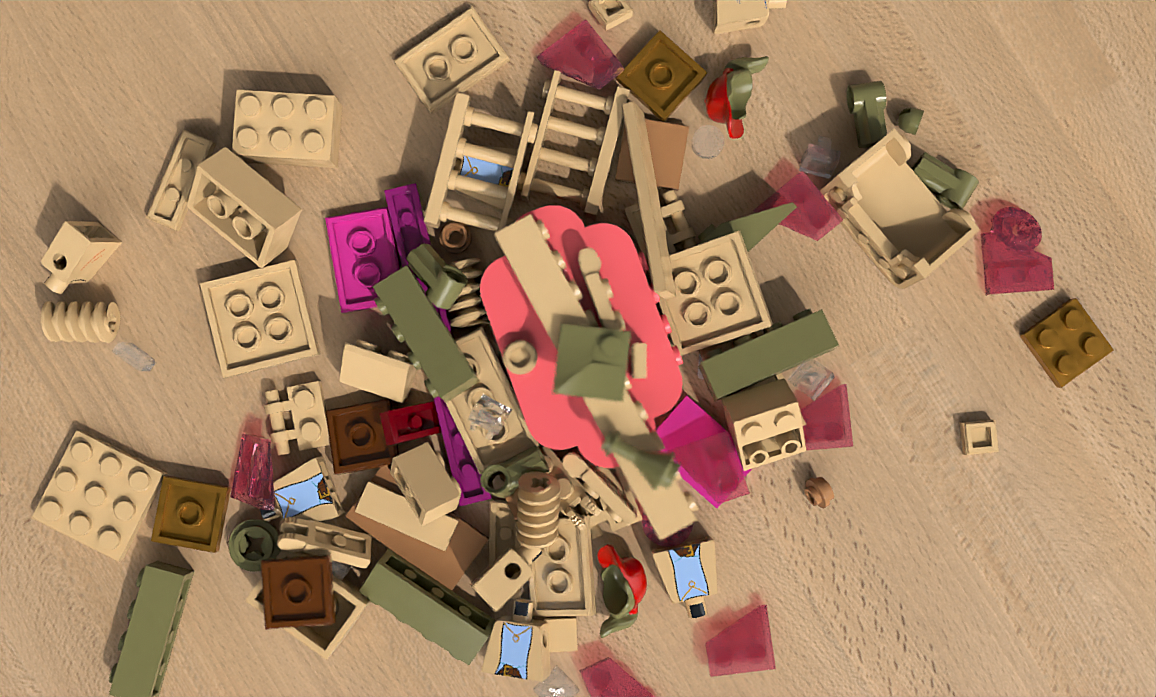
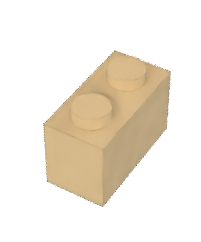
M428 442L394 457L390 470L392 477L422 526L456 510L461 497V489L455 478L449 477L444 469L445 464L442 456L438 451H433Z

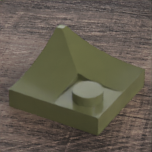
M561 324L553 394L623 402L631 332Z

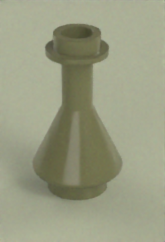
M610 430L600 448L606 452L605 456L614 452L633 462L653 490L658 489L660 486L666 489L670 487L681 465L674 461V452L638 450L619 439L620 431L614 433Z

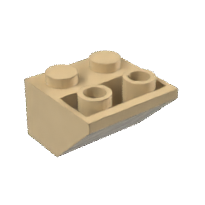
M357 340L356 345L345 344L339 382L401 403L407 402L417 373V369L411 364L407 355L391 350L388 351L387 355L380 353L382 347L361 340Z
M785 378L721 398L726 422L744 471L806 451L798 400Z

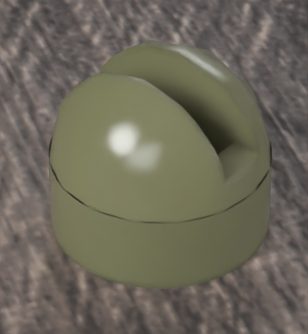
M918 108L903 109L898 118L900 129L906 133L916 135L924 110Z

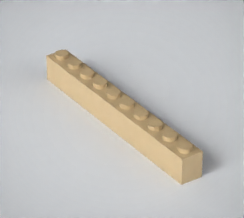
M530 214L494 233L557 351L561 324L599 328L590 309L584 312L578 300L583 296L575 281L567 282L561 270L566 268V265L557 249L553 252L550 251L545 241L550 238V235L541 219L535 222ZM627 376L625 379L623 402L583 397L604 438H606L610 430L614 433L620 431L619 439L638 450L661 451L665 448L657 432L654 430L649 433L643 422L648 418V415L640 401L633 402L627 390L632 388ZM612 452L660 540L697 520L693 514V511L698 509L689 491L681 492L676 482L682 479L679 472H677L668 489L660 486L658 489L653 490L633 462Z

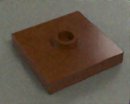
M390 399L326 410L335 475L392 465L393 458L399 455L398 443L387 446L379 414L393 410Z
M331 554L264 559L261 561L265 629L332 625L336 622Z

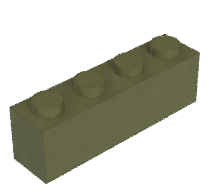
M407 265L373 286L378 297L374 298L376 305L384 316L388 313L394 321V324L390 326L400 343L403 341L407 342L412 350L407 355L417 370L422 368L426 373L428 379L424 383L434 398L439 396L447 403L480 382L434 305L426 297L421 284Z
M811 309L804 310L793 316L794 322L785 326H782L781 322L774 323L772 326L764 328V335L752 339L751 335H747L734 341V348L722 352L721 348H718L703 355L705 361L700 362L698 367L714 402L837 348L839 344L823 310L821 309L815 313H812Z
M390 549L377 562L359 591L370 602L381 606L393 614L398 621L408 624L420 632L425 639L436 643L448 651L452 657L463 661L467 665H470L490 636L496 621Z
M160 561L150 563L141 569L136 582V586L139 587L137 598L132 601L127 613V618L130 619L127 631L121 636L118 644V651H121L119 661L113 666L109 676V683H112L109 695L115 697H159L194 575L193 570Z

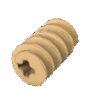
M481 258L463 259L449 264L462 271L468 278L467 284L455 301L456 303L448 309V313L458 315L450 320V325L453 327L472 328L490 324V321L482 320V316L487 314L485 308L479 306L483 302L481 295L477 294V291L480 290L481 282H475V278L482 275L483 270L473 269V265L480 262Z
M46 301L41 310V325L45 336L52 342H59L61 340L72 342L75 340L79 343L86 341L91 343L99 341L110 343L116 338L119 331L121 315L117 304L111 302L107 309L104 302H97L94 308L90 301L84 302L82 307L77 301L71 302L69 307L65 301H59L56 306L52 301Z
M539 471L524 473L518 480L517 540L522 546L527 548H544L553 544L559 534L558 516L560 512L559 494L561 486L559 481L548 473Z

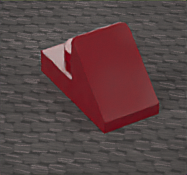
M435 401L379 413L387 446L442 433Z

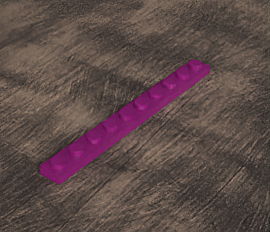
M416 183L384 191L402 268L406 265L408 266L409 262L406 258L411 250L416 249L421 244H429L432 247L428 228L424 223L425 215ZM414 273V275L416 276L417 280L419 281V283L421 284L422 288L426 293L428 288ZM434 305L453 336L447 309ZM439 396L434 398L452 477L456 479L461 489L459 506L492 499V494L485 491L481 485V474L445 401Z

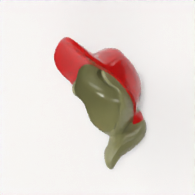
M768 56L759 58L741 57L731 60L725 66L723 74L715 79L707 90L704 102L708 117L714 122L726 124L729 137L732 139H738L744 133L742 119L746 117L745 108L752 93V74L758 73L765 68L769 61Z
M611 544L602 546L597 556L603 568L600 574L604 581L603 599L611 615L601 625V638L613 632L626 629L635 623L638 617V604L642 601L647 590V577L641 562L633 557L620 558Z

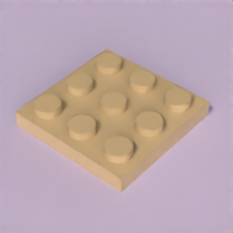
M740 230L669 256L676 297L664 299L659 296V304L662 313L666 315L672 331L670 335L673 344L678 347L681 356L773 325ZM647 263L649 267L648 273L652 282L649 263Z
M291 260L263 267L262 269L259 268L200 283L223 378L320 355L298 261Z
M76 430L32 519L118 562L122 561L167 472L83 430Z

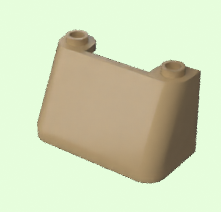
M894 128L820 190V197L829 211L887 280L897 288L905 289L925 279L978 233L980 229L968 211L957 208L947 211L906 163L911 157L910 142Z

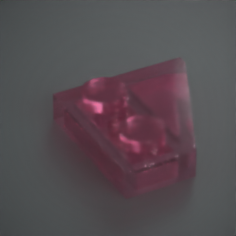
M586 19L537 56V59L543 66L560 71L561 74L598 90L625 71L623 65Z
M803 170L753 210L754 213H758L793 202L797 207L779 225L815 241L820 240L843 221Z
M991 232L981 234L986 295L1054 290L1051 257Z
M847 384L839 385L800 409L806 425L802 426L806 451L853 447Z
M729 430L668 450V452H674V459L681 464L689 475L718 504L750 494Z
M243 433L230 497L264 510H274L275 507L271 440Z
M759 605L705 642L710 677L776 669L767 605Z
M609 657L579 670L590 697H654Z

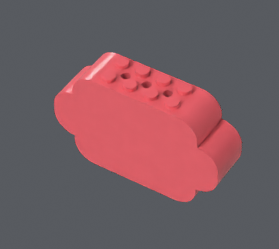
M544 206L523 214L515 222L530 214L535 222L541 219L550 235V238L545 240L550 251L558 250L566 265V268L561 270L567 282L575 281L583 296L578 300L584 312L590 309L599 328H602L581 273L580 265H578V256L584 247L593 248L598 253L597 257L601 261L599 277L600 279L607 278L613 293V297L608 299L613 311L619 309L626 327V329L621 331L631 332L626 376L632 388L627 390L631 400L633 402L639 400L646 411L648 418L643 422L649 433L654 430L656 431L654 418L672 409L681 395L682 376L678 366L682 365L683 361L676 345L671 347L667 337L672 331L666 315H659L656 304L660 302V297L654 292L653 283L648 284L645 274H647L649 267L644 253H637L632 239L621 228L607 223H598L585 227L578 215L562 206ZM503 256L495 260L488 266L482 276L480 294L501 355L503 357L505 348L517 340L530 343L537 352L536 366L529 373L519 375L507 369L529 432L537 442L545 447L563 450L578 446L581 454L594 465L604 468L619 467L612 452L605 456L606 452L600 449L605 438L583 397L553 394L558 351L507 257ZM634 343H646L647 378L633 379L631 377V346Z

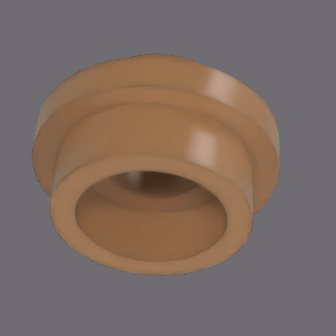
M450 221L442 227L439 240L443 248L448 252L461 253L470 246L472 234L466 224ZM454 232H459L462 235V239L458 243L450 241V236Z
M820 476L816 479L810 478L806 480L804 493L808 501L813 506L818 505L823 509L829 506L830 501L834 499V492L830 484Z

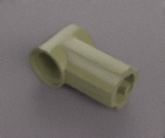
M882 81L848 85L846 92L849 112L854 114L858 147H873L887 135L883 110L886 107L884 83Z
M926 152L920 156L912 167L914 173L925 186L937 195V200L950 209L957 208L963 210L979 184L978 179L962 169H952Z
M421 244L416 249L411 250L407 256L408 266L428 288L426 291L428 300L437 307L450 309L467 284L468 278L456 267L447 265L429 244Z
M535 445L499 465L493 464L488 466L481 474V485L488 493L498 498L510 497L519 488L518 480L524 473L538 471L548 473L550 470L538 446ZM503 473L506 478L505 484L496 490L493 487V480L498 474Z

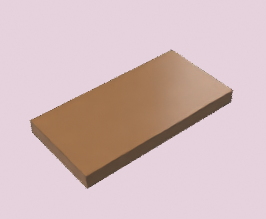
M380 467L371 481L403 495L390 473L391 467ZM362 494L345 516L393 552L451 591L489 540L486 535L452 511L447 515L459 519V522L446 551H443L355 512Z

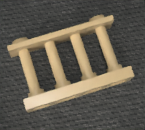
M554 70L552 80L546 79L542 98L547 100L527 173L521 172L517 190L522 191V201L529 202L531 191L580 203L579 207L585 208L584 217L596 220L624 117L622 107L623 104L628 102L630 90L617 87L615 96L609 95L608 98L560 86L561 72ZM556 98L603 110L604 114L610 115L607 127L600 126V129L552 117ZM548 129L596 141V145L601 146L599 158L592 157V160L544 148ZM543 160L588 172V176L593 177L591 188H584L582 191L536 179L539 161Z
M456 93L424 219L426 226L439 229L440 222H446L449 219L498 232L514 223L515 219L509 218L527 144L528 142H535L539 124L533 123V112L528 111L525 124L477 112L475 107L470 106V96ZM471 124L520 136L521 141L517 156L467 143V139L462 138L464 127H470ZM463 156L513 168L509 187L459 175V171L454 170L457 157L463 158ZM456 187L505 200L501 219L451 207V203L446 202L448 190H455Z

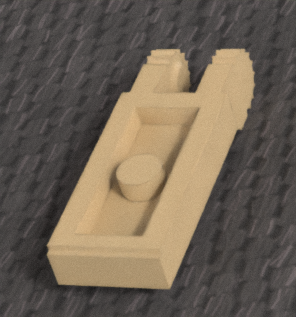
M584 247L579 253L578 265H580L581 273L602 328L624 330L626 327L619 309L613 311L608 300L613 297L607 278L600 279L599 277L601 261L597 257L598 253L593 248Z
M544 446L540 451L550 470L548 474L554 476L561 486L559 494L560 511L567 515L576 527L582 531L587 525L585 520L573 508L582 501L588 511L595 516H598L602 510L588 495L582 486L583 484L576 477H571L567 470H564L565 468L562 467L563 461L551 448Z
M570 451L564 456L565 458L562 459L564 470H567L571 477H581L585 482L582 486L586 492L594 499L600 497L608 505L606 511L616 522L620 523L623 520L629 525L637 517L638 510L584 456H581V453Z
M289 516L284 519L282 518V521H280L279 529L283 533L278 536L277 545L284 551L287 550L290 553L303 551L302 553L313 556L331 554L333 561L367 569L371 562V535L311 519L307 521Z

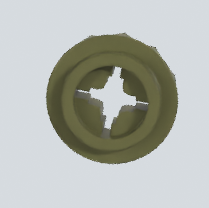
M250 519L240 523L231 533L228 544L230 556L235 564L244 570L257 572L261 571L262 560L275 559L281 552L280 547L277 545L279 534L276 527L265 520ZM265 536L263 543L260 545L263 550L262 553L255 550L246 554L252 544L249 540L250 537L258 539Z

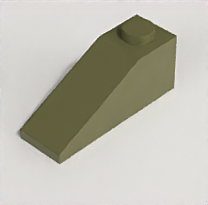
M791 202L721 223L717 228L711 224L698 236L702 241L700 244L740 230L747 252H749L797 206Z

